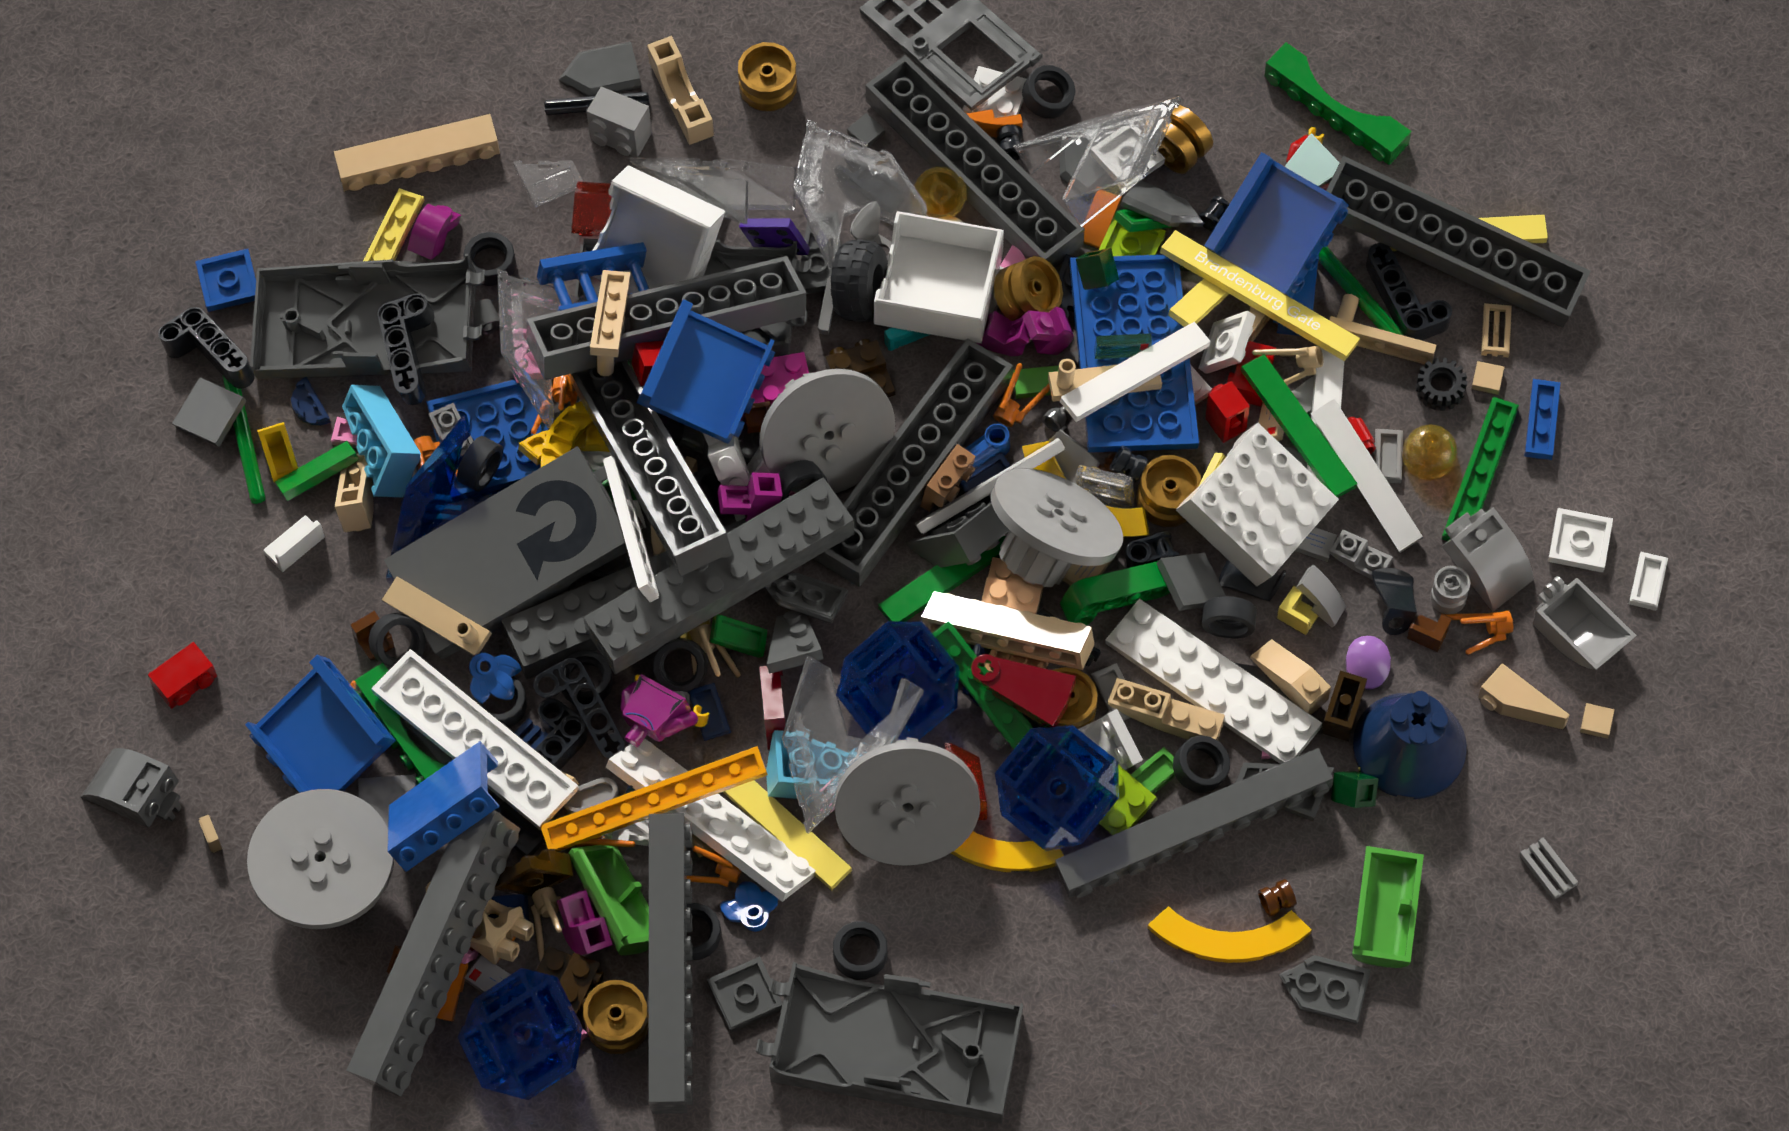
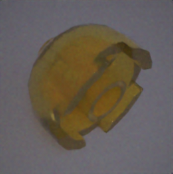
M933 167L926 170L917 178L913 187V201L916 209L923 216L944 220L952 218L962 210L967 199V188L963 178L959 177L956 172L948 167Z
M1433 424L1422 425L1412 430L1404 441L1402 459L1408 467L1409 473L1419 479L1431 481L1434 478L1448 475L1455 467L1458 454L1456 441L1451 433L1441 426Z

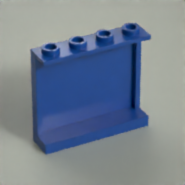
M1261 152L1204 246L1292 298L1294 293L1298 294L1305 283L1304 277L1309 270L1312 271L1319 261L1318 254L1321 249L1327 247L1334 235L1332 231L1337 223L1341 224L1346 218L1348 204L1343 199L1337 198Z
M683 299L637 403L729 444L733 436L739 437L745 422L741 421V417L744 412L749 414L755 401L751 394L754 389L759 391L765 375L761 374L764 365L770 366L775 352L771 350L774 340L771 339L768 345L691 311L693 303Z
M316 655L309 662L313 669L257 724L250 722L245 724L251 731L249 736L253 742L266 750L268 761L282 770L284 781L292 788H296L299 793L316 789L344 791L396 741L332 661L326 657Z
M481 741L389 805L388 853L405 872L499 807L498 803L488 793L487 774L498 767V761Z

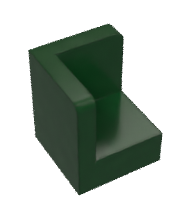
M1111 248L1087 252L1076 258L1082 285L1085 290L1106 287L1119 280Z
M1356 771L1335 772L1331 800L1353 808L1373 807L1376 804L1378 778Z

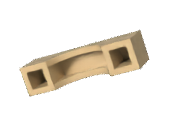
M669 36L648 44L649 63L689 145L714 136L713 119L703 99L698 98L689 81L682 56L673 37Z

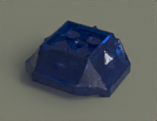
M887 621L844 658L836 696L870 739L890 741L895 738L896 740H906L909 737L919 741L957 709L959 665L925 623ZM902 678H907L906 687L898 690L899 681Z
M1073 725L1031 728L995 772L1001 815L1045 851L1082 844L1119 799L1118 761ZM1066 784L1065 792L1061 795H1056L1058 786Z
M521 968L473 1000L465 1025L462 1026L458 1035V1040L482 1088L530 1100L576 1070L582 1025L558 977ZM530 1029V1037L525 1041V1033Z

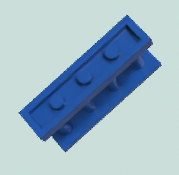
M644 242L541 259L537 279L540 285L553 284L561 306H558V311L598 302V297L590 277L602 275L603 270L620 272L629 270L638 291L648 290L649 286L641 269L644 266L647 249ZM578 279L587 301L572 304L563 281Z

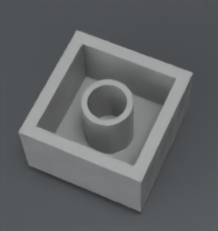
M602 86L600 87L586 111L590 139L600 146L607 145L615 148L617 152L624 156L631 155L638 158L652 134L649 106Z

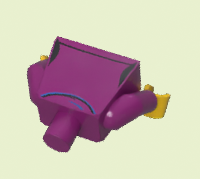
M642 674L636 675L635 682L622 691L621 711L626 723L631 726V729L625 736V740L635 747H639L646 736L660 742L665 737H670L693 725L704 727L708 722L710 713L700 714L702 709L700 705H695L693 711H690L691 708L686 698Z

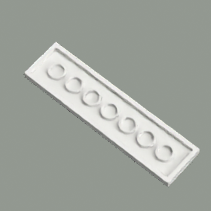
M1141 599L1135 603L1106 639L1108 646L1195 706L1224 714V726L1259 750L1270 755L1272 759L1280 764L1298 757L1322 727V722Z
M411 649L371 688L375 696L453 760L481 741L498 761V767L487 774V787L539 830H541L540 826L548 823L579 790L576 783Z
M646 739L643 740L639 747L630 744L625 748L624 752L620 751L611 757L606 765L607 769L628 785H632V788L635 790L687 772L685 768ZM719 794L666 812V814L684 813L685 822L691 823V830L695 836L782 902L815 876L816 870L809 866L806 859L797 857L782 841L778 840Z

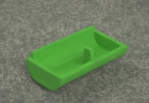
M593 845L572 848L568 853L570 854L571 864L581 880L585 891H587L599 918L604 917L609 935L618 954L631 955L649 950V906L640 891L642 885L639 881H635L617 846Z
M1366 846L1352 952L1353 958L1357 961L1391 968H1402L1411 963L1423 854Z

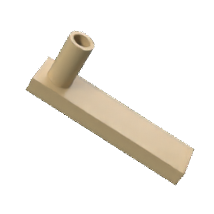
M603 270L590 344V355L597 356V372L602 376L613 374L614 357H618L630 286V272Z
M1345 294L1343 296L1337 318L1330 316L1331 322L1360 338L1357 345L1359 347L1425 364L1428 361L1431 364L1433 362L1436 344L1353 322L1359 299L1352 294Z
M1063 359L1059 363L1058 371L1049 372L1048 374L1052 401H1060L1063 395L1117 365L1075 369L1076 365L1073 360ZM1156 376L1128 393L1161 389V376Z
M399 577L395 578L382 599L384 603L474 656L481 652L492 634L489 630Z

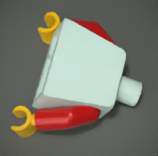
M1311 127L1308 135H1304L1291 143L1285 167L1326 191L1339 162L1322 145L1324 134L1315 136L1316 128Z

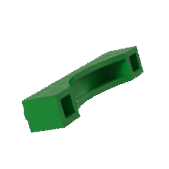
M1287 42L1266 62L1264 76L1271 85L1282 88L1292 100L1300 101L1308 107L1313 115L1321 116L1329 122V125L1334 130L1342 131L1349 136L1355 145L1363 146L1370 151L1376 160L1384 161L1390 165L1409 145L1412 131L1391 116H1375L1361 113L1342 105L1328 95L1315 80L1307 57Z
M381 663L354 680L356 681V692L396 740L391 745V748H398L402 753L400 759L408 771L411 769L417 774L415 780L419 784L445 765L433 760L419 750L404 730L400 715L372 693L371 688L389 671L384 663Z

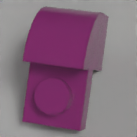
M427 204L414 224L407 250L432 260L443 251L447 233L459 224L461 215L453 212L447 206Z
M1054 307L1049 313L1028 311L1022 316L1037 353L1058 355L1073 340L1072 330L1062 308Z
M994 311L988 314L982 343L977 344L993 352L1008 356H1020L1024 351L1025 345L1031 341L1023 317L1011 321Z
M752 472L747 486L720 485L718 498L721 514L745 515L747 522L780 503L782 489L779 473Z
M580 891L557 900L565 925L562 928V933L568 945L575 953L579 955L589 954L613 945L604 917L595 918L587 891Z

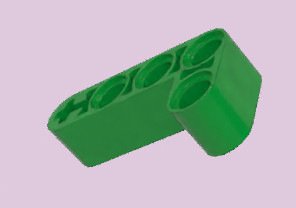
M1157 562L1076 581L1068 588L1060 601V606L1067 621L1083 623L1087 626L1094 620L1098 612L1132 605L1139 599L1148 601L1168 595L1170 591L1156 564Z

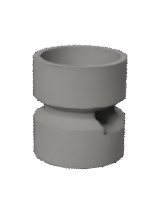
M1445 566L1436 573L1430 600L1437 611L1443 614H1456L1463 609L1471 584L1470 577L1466 571L1457 566Z

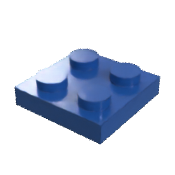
M248 249L195 261L208 312L255 301L256 277Z

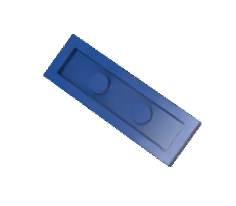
M1533 379L1524 457L1552 460L1561 382Z

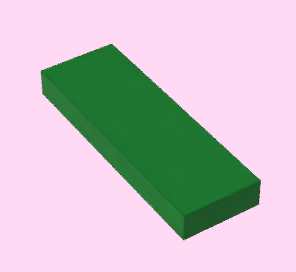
M345 441L276 480L275 483L285 499L289 501L356 463L359 458L348 441Z

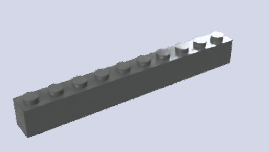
M1319 748L1058 858L1055 860V868L1069 898L1074 896L1082 898L1089 895L1093 891L1092 889L1102 884L1104 887L1113 885L1123 875L1128 873L1131 876L1144 871L1146 869L1145 866L1154 862L1162 864L1170 860L1172 855L1177 852L1187 853L1196 849L1198 843L1205 840L1213 842L1222 838L1225 835L1224 832L1235 828L1236 831L1248 827L1252 820L1260 817L1261 819L1270 818L1277 813L1278 809L1285 806L1288 808L1296 807L1306 797L1311 795L1314 797L1322 796L1332 787L1333 777Z

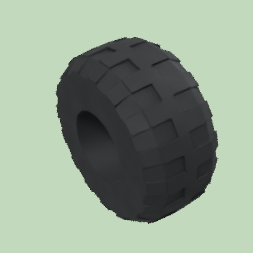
M849 240L836 251L832 264L830 290L835 312L845 320L871 322L874 319L876 291L880 289L888 267L887 255L883 248L875 241Z

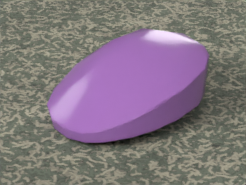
M1361 636L1355 639L1348 648L1345 661L1346 672L1367 678L1365 689L1378 688L1386 680L1390 671L1391 657L1387 646L1375 636Z

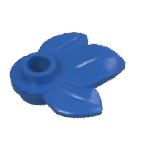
M488 653L475 655L469 664V670L473 676L470 684V691L473 697L480 704L484 703L490 694L503 700L513 699L515 687L511 677L522 670L520 664L507 655L496 657ZM481 662L488 664L487 672H483L480 669Z
M743 881L736 888V899L723 901L720 903L722 913L729 921L741 922L748 930L756 932L766 927L770 917L769 913L777 907L778 898L768 890L761 892L755 883Z

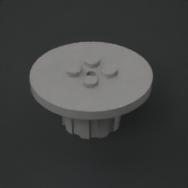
M847 369L823 370L803 374V377L796 380L792 379L785 385L784 391L778 394V397L770 406L761 426L759 443L766 467L770 473H779L784 467L795 461H813L827 478L828 484L834 493H839L855 486L862 480L894 436L895 417L888 397L871 378L862 373ZM812 478L799 482L791 491L797 493L806 488L812 481Z
M1019 468L1008 470L1001 474L992 488L991 503L994 511L1009 529L1000 547V558L1007 564V568L1012 573L1019 575L1029 583L1040 584L1043 587H1053L1054 584L1059 585L1072 564L1083 566L1106 564L1115 558L1122 546L1123 532L1112 512L1094 495L1065 478L1041 470Z
M909 737L906 740H896L895 738L887 741L884 746L876 748L858 758L842 776L835 795L836 820L845 839L865 856L892 865L924 864L950 854L970 836L976 826L980 813L978 785L968 766L956 755L941 747L918 742V739Z
M316 789L301 792L283 800L263 817L256 827L249 844L247 866L249 878L258 899L273 915L294 926L308 929H327L347 924L359 918L377 903L390 882L394 858L388 853L387 825L370 804L347 792L332 789Z

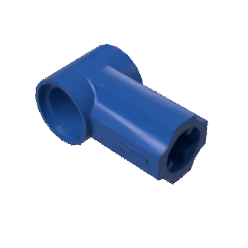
M992 424L986 429L983 436L965 448L976 456L973 463L975 468L981 466L1000 452L1004 456L1009 452L1011 448L1009 431L1002 424ZM995 438H1002V439H1004V440H1003L1002 442H1000V443H993V442H992V440L995 439Z

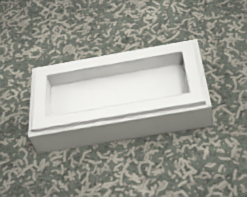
M1640 552L1629 600L1630 605L1657 610L1668 558Z

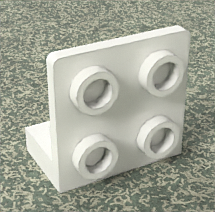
M1117 709L1062 738L1087 788H1090L1113 761L1126 770L1143 760Z

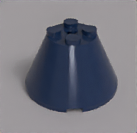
M1417 691L1415 693L1392 694L1371 704L1363 712L1356 724L1353 737V753L1360 771L1363 774L1378 778L1377 788L1395 797L1400 795L1422 799L1444 791L1457 779L1464 766L1467 744L1463 728L1455 715L1426 692Z

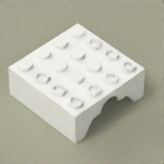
M628 165L611 182L608 193L612 197L610 202V209L612 211L592 251L644 242L647 252L644 266L641 269L649 289L704 276L725 210ZM621 271L630 272L628 294L639 292L631 271ZM602 275L592 276L599 280L602 279Z
M897 211L886 276L881 283L880 289L876 291L874 299V324L965 341L969 339L976 343H982L994 293V281L999 272L1003 255L1004 230Z
M1256 423L1238 438L1223 462L1180 504L1176 511L1254 585L1258 586L1277 572L1339 499L1259 423Z

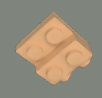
M993 557L981 602L1003 605L1010 609L1029 611L1036 614L1039 610L1044 587L1040 584H1032L1025 581L1024 578L1012 573L1004 561Z

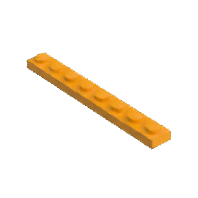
M756 746L542 824L540 827L547 848L556 849L559 852L649 819V814L666 813L767 776L768 774L759 748Z

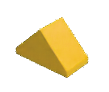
M284 422L257 430L274 482L298 469Z

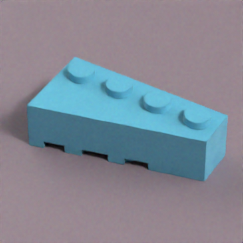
M351 385L342 407L352 435H357L356 447L358 453L365 456L367 465L364 470L367 478L373 479L374 485L371 488L373 496L403 497L416 465L420 461L421 453L380 386Z

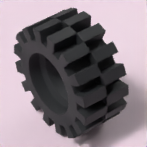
M1434 358L1432 364L1428 361L1425 363V367H1421L1417 378L1416 392H1418L1419 400L1424 399L1423 404L1425 406L1430 403L1432 404L1431 409L1435 410L1436 406H1440V411H1445L1446 406L1450 410L1454 408L1455 404L1459 405L1467 387L1466 372L1462 373L1463 367L1461 365L1456 368L1457 362L1452 360L1451 364H1448V358H1443L1442 362H1439L1438 358ZM1436 377H1444L1451 382L1452 388L1445 392L1438 391L1432 387L1431 381Z

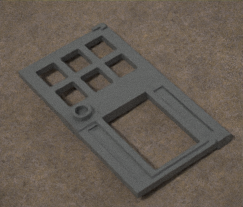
M869 0L859 8L860 12L971 111L1028 67L1036 65L1043 57L1040 52L979 0H959L949 9L938 0H917L910 6L906 5L902 0ZM888 1L901 11L891 21L887 20L877 11ZM927 4L941 14L929 24L916 13ZM907 19L912 20L921 28L911 38H908L896 28ZM971 26L976 28L1015 63L984 88L941 51V49Z

